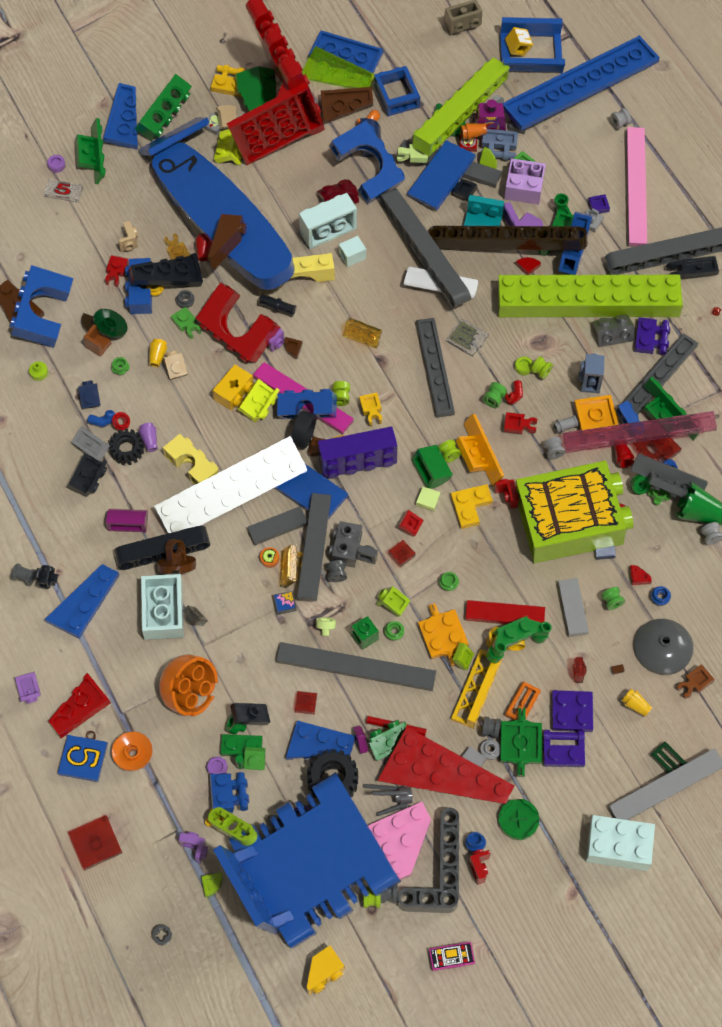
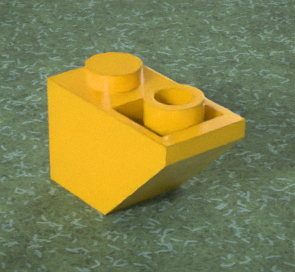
M331 945L312 957L307 983L309 995L313 992L315 994L320 993L326 988V983L331 980L335 982L344 975L342 972L345 971V966Z

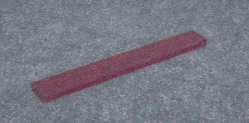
M714 411L566 432L563 433L567 453L717 431Z

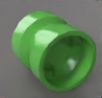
M492 382L488 388L489 391L485 393L482 399L489 407L498 408L501 404V398H504L507 393V389L500 383Z

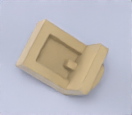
M130 221L123 222L126 237L118 240L121 252L131 251L138 247L136 239L138 237L137 229L135 226L132 227Z
M177 350L166 353L167 357L163 359L169 379L188 374L182 353H177Z

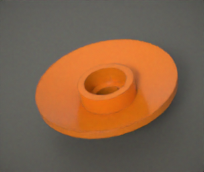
M126 732L119 736L112 746L114 762L118 767L126 771L142 769L149 763L153 753L150 740L140 732ZM131 751L137 752L135 756L129 755Z

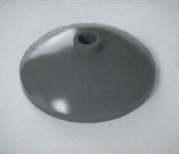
M651 620L645 623L635 636L634 652L638 661L644 668L655 674L672 675L678 673L689 664L693 655V641L689 632L673 620ZM666 639L669 643L665 644L662 640Z

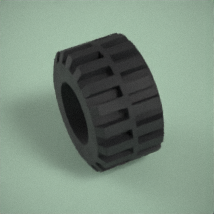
M331 749V753H327V750L322 751L323 755L321 756L318 753L315 756V760L312 759L310 761V767L307 769V783L314 798L317 797L312 787L322 781V774L327 770L335 769L344 774L345 779L342 783L352 798L358 784L356 762L351 760L349 754L345 756L344 751L341 750L339 753H336V749Z

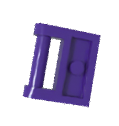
M543 730L544 767H585V731L550 732V730ZM550 740H577L578 745H550Z

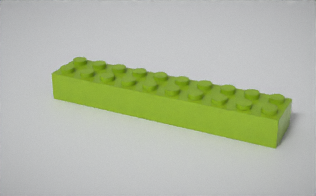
M499 275L498 277L499 318L616 317L618 315H628L629 317H680L683 307L680 275Z

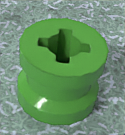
M612 587L601 594L602 599L607 603L606 607L608 610H614L625 603L624 597L619 594L620 589L618 587Z

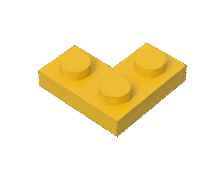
M485 484L451 492V499L461 529L480 525L476 508L492 504L493 502L488 485Z

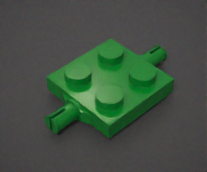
M518 708V720L501 721L500 763H513L517 765L516 776L520 777L521 769V777H525V765L542 763V723L526 720V709H522L521 716V708Z

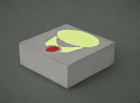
M211 113L208 116L210 123L203 128L217 135L222 129L219 127L218 115Z

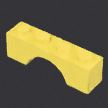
M332 253L293 258L295 271L291 278L306 276L313 278L316 282L335 280Z

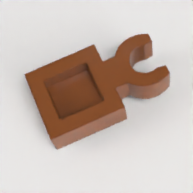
M701 664L686 675L688 682H681L677 689L680 691L682 688H687L688 692L684 694V698L687 699L692 695L694 689L700 693L714 682V678Z

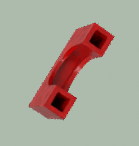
M219 283L196 319L201 322L200 326L203 329L211 330L214 333L213 337L221 342L222 340L226 342L228 349L240 353L239 357L247 363L249 361L256 363L269 345L268 341L276 335L281 326L268 316L260 314L246 334L239 337L233 336L228 329L227 318L230 310L241 295L228 285Z

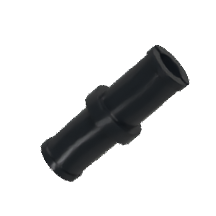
M263 293L259 300V305L272 308L275 312L280 311L292 317L297 308L296 305L284 302L281 298L276 299Z

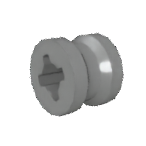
M623 108L618 113L613 112L611 114V122L616 129H620L623 125L631 124V116L628 110Z
M560 437L550 438L543 444L544 448L548 451L547 457L549 459H558L566 453L565 448L562 447V439Z
M709 523L701 528V533L705 535L706 545H713L722 541L719 523Z

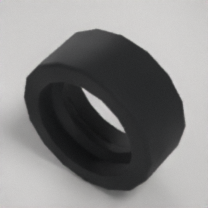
M301 411L298 414L291 434V439L295 446L307 448L314 433L317 420L316 415Z

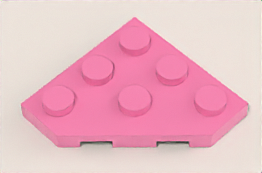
M423 802L368 825L400 880L412 875L431 823V818Z

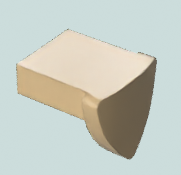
M218 106L216 110L220 129H229L226 123L237 118V106Z

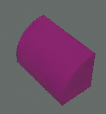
M108 509L106 518L108 531L147 532L148 510Z

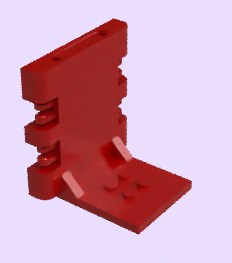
M249 0L246 3V9L267 59L282 85L276 98L226 123L246 165L307 134L315 135L325 130L320 116L321 110L318 104H315L314 97L308 86L310 82L306 74L303 75V69L299 61L296 62L292 49L287 48L289 44L285 36L281 35L282 31L278 23H273V20H275L270 10L268 11L263 0Z

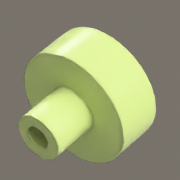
M329 617L317 618L316 627L322 629L323 636H329L330 629L336 628V619Z

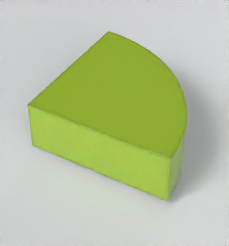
M484 147L479 164L497 169V159L490 149Z
M222 872L201 876L206 898L213 896L220 889L223 880Z

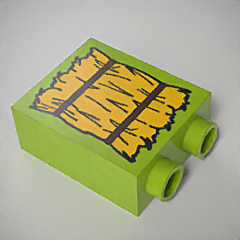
M606 460L516 479L518 508L534 564L587 553L600 548L624 545L626 530L633 529L634 527L629 506L620 507L617 496L623 495V484L619 472L610 474Z

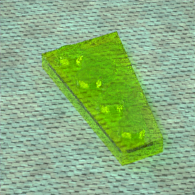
M317 46L314 47L302 71L303 75L306 74L309 80L349 88L371 87L374 82V73Z

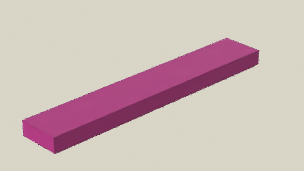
M265 362L253 374L254 379H260L271 389H280L278 393H284L285 390H293L295 393L308 390ZM306 404L302 407L306 412L314 414L313 404ZM338 408L336 418L316 417L342 435L354 422V418Z

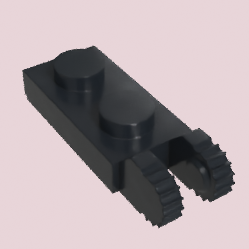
M716 256L682 259L666 265L667 270L674 271L670 272L669 275H680V279L719 274Z

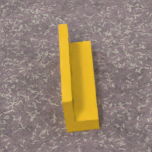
M482 649L479 651L451 718L452 721L472 729L476 725L502 662L501 659L500 662L490 663V666L483 668L480 660L482 656L486 657L487 651ZM482 673L484 677L483 683L475 685L473 677ZM475 690L477 695L475 701L468 703L466 694ZM468 708L470 714L467 720L457 716L460 710Z

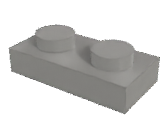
M82 426L71 441L98 461H101L110 447L109 444Z

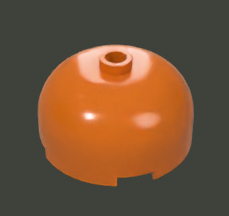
M187 654L173 659L165 667L160 678L159 690L165 705L170 710L185 716H196L204 712L215 697L211 696V693L214 691L215 683H218L216 668L208 659L197 655ZM196 694L201 696H207V699L203 704H201L198 707H195L198 702V696Z

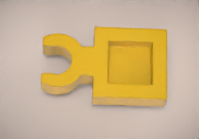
M378 393L359 396L363 415H368V424L372 426V419L374 418L379 420V424H382V415L379 413L382 412Z

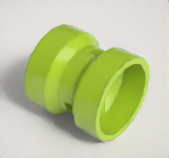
M345 381L334 382L332 384V391L337 395V406L348 405L350 401V396L348 395L350 384Z

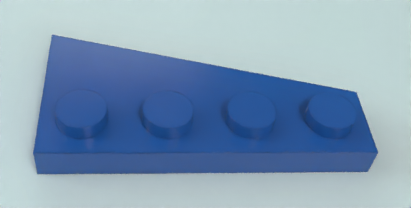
M119 83L103 142L137 150L138 140L137 130H135L137 126L136 87Z
M103 564L99 566L45 618V622L80 639L120 576L119 572Z

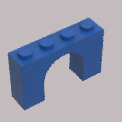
M367 120L335 138L329 145L338 161L360 150L371 153L377 159L379 174L361 184L358 189L367 205L378 199L381 194L395 189L405 180L403 171L397 167L393 156L387 152L384 142L377 137L374 127Z
M31 265L30 270L25 271L23 281L26 283L25 287L21 286L18 296L22 298L20 302H16L14 312H17V316L12 317L10 327L13 328L11 335L54 348L61 324L37 316L32 311L29 301L36 296L44 295L66 302L73 278Z

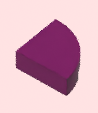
M360 725L353 727L360 753L368 752L366 737Z

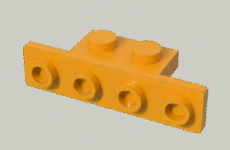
M471 414L464 423L469 436H459L456 443L469 471H486L492 486H494L495 482L504 477V473L476 414Z

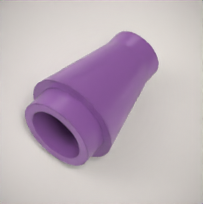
M153 423L140 425L138 433L142 437L147 452L156 451L158 449L156 427Z

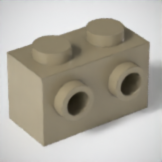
M477 0L464 2L445 8L444 23L450 34L475 28L482 24L483 11Z

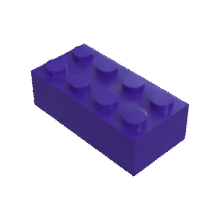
M392 426L318 441V458L322 475L325 478H335L343 474L351 475L357 471H371L377 467H390L397 464L398 445Z

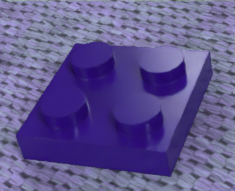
M553 690L552 731L578 732V730H584L585 732H593V692Z

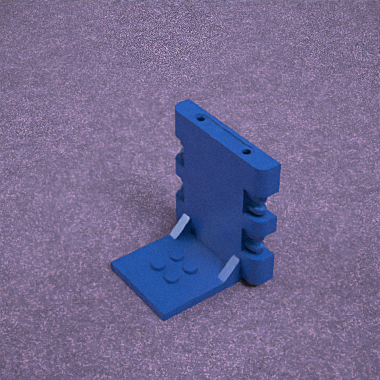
M336 772L312 787L321 804L317 805L312 795L308 794L306 796L307 801L313 808L310 811L306 812L303 804L298 800L295 804L302 815L299 817L291 802H287L276 809L284 827H281L275 815L271 817V822L277 829L273 834H270L266 824L261 823L260 828L266 837L263 839L257 827L252 824V827L258 834L257 840L252 845L244 846L229 838L236 853L229 851L221 845L213 849L255 926L274 935L281 932L292 949L317 934L307 916L308 914L311 915L317 926L322 924L320 917L315 912L319 907H322L328 919L333 917L326 904L327 902H329L339 919L353 912L354 910L343 892L346 891L355 904L358 900L351 887L358 884L361 893L365 897L368 896L369 892L362 882L364 879L376 896L401 882ZM243 831L241 832L243 836H245V835L248 836V835H249V834L244 833Z

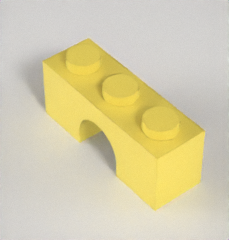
M181 434L177 435L163 447L164 456L176 468L187 462L195 465L188 471L189 480L194 485L218 474L219 469L217 465L212 461L209 462L205 454L200 449L196 450L191 440L187 437L184 438Z

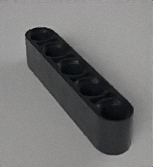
M200 525L118 546L114 549L118 569L128 570L166 558L165 547L170 539L183 541L186 554L205 550L211 545L205 526ZM175 543L173 546L174 553L178 549L177 543Z

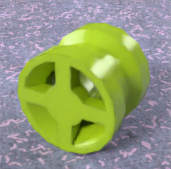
M540 356L532 365L531 372L537 373L541 379H545L551 372L553 364L551 362L547 363Z
M452 439L443 442L438 447L446 463L458 459L461 455L460 450L456 448L455 441Z
M366 887L369 895L364 896V908L369 906L381 908V894L376 896L369 887Z

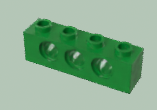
M175 73L139 121L135 130L151 142L155 136L159 138L164 131L162 129L164 124L168 126L173 119L172 113L177 114L182 107L181 101L186 102L191 95L189 90L192 86Z

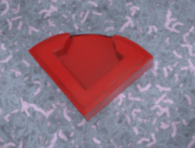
M526 257L517 260L516 265L526 275H530L541 266V262L534 258Z
M630 565L632 585L652 583L651 576L639 566Z

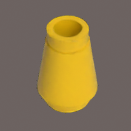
M153 339L150 343V366L160 367L168 349L166 341Z
M632 688L621 700L625 703L624 706L644 717L652 709L641 694Z

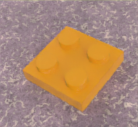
M611 395L574 401L582 436L619 430Z

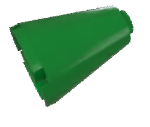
M689 482L690 488L687 487L688 492L685 498L680 496L677 506L680 507V511H676V517L703 523L717 522L722 526V502L695 483Z

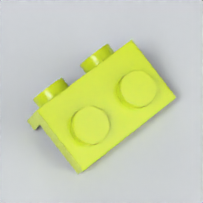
M230 130L220 131L214 160L217 163L232 160L236 165H240L242 155Z
M258 379L238 407V410L254 422H257L259 419L263 420L269 413L268 407L270 404L273 405L277 401V394L280 389L275 388L273 390Z

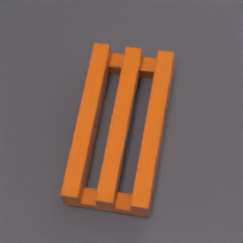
M523 681L505 713V717H510L513 721L518 720V710L515 714L511 712L526 687L528 691L518 707L521 708V711L532 691L535 692L526 708L527 718L541 690Z

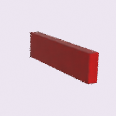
M467 600L465 621L509 624L527 616L530 620L542 623L545 622V607Z

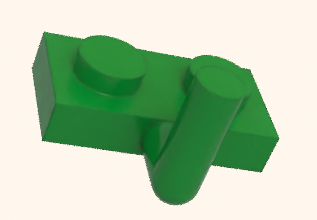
M222 734L221 756L236 757L237 768L243 769L245 747L262 748L263 736Z

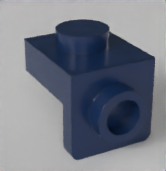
M93 380L82 382V386H78L82 408L100 406L98 384H93Z

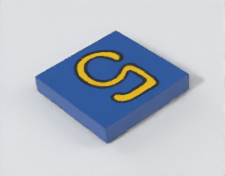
M68 735L58 775L99 782L108 742Z

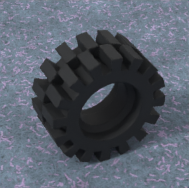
M125 429V432L118 430L119 434L115 432L113 434L114 438L111 437L109 442V449L113 460L116 459V462L118 464L121 462L122 465H125L126 462H128V465H132L131 461L137 463V458L141 459L142 454H144L142 437L138 432L135 433L133 429L130 432L128 429ZM125 442H130L134 445L133 449L128 452H123L119 448Z

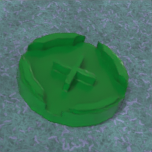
M513 799L502 806L499 812L498 823L501 831L507 837L513 840H525L535 834L539 826V813L536 807L529 801Z

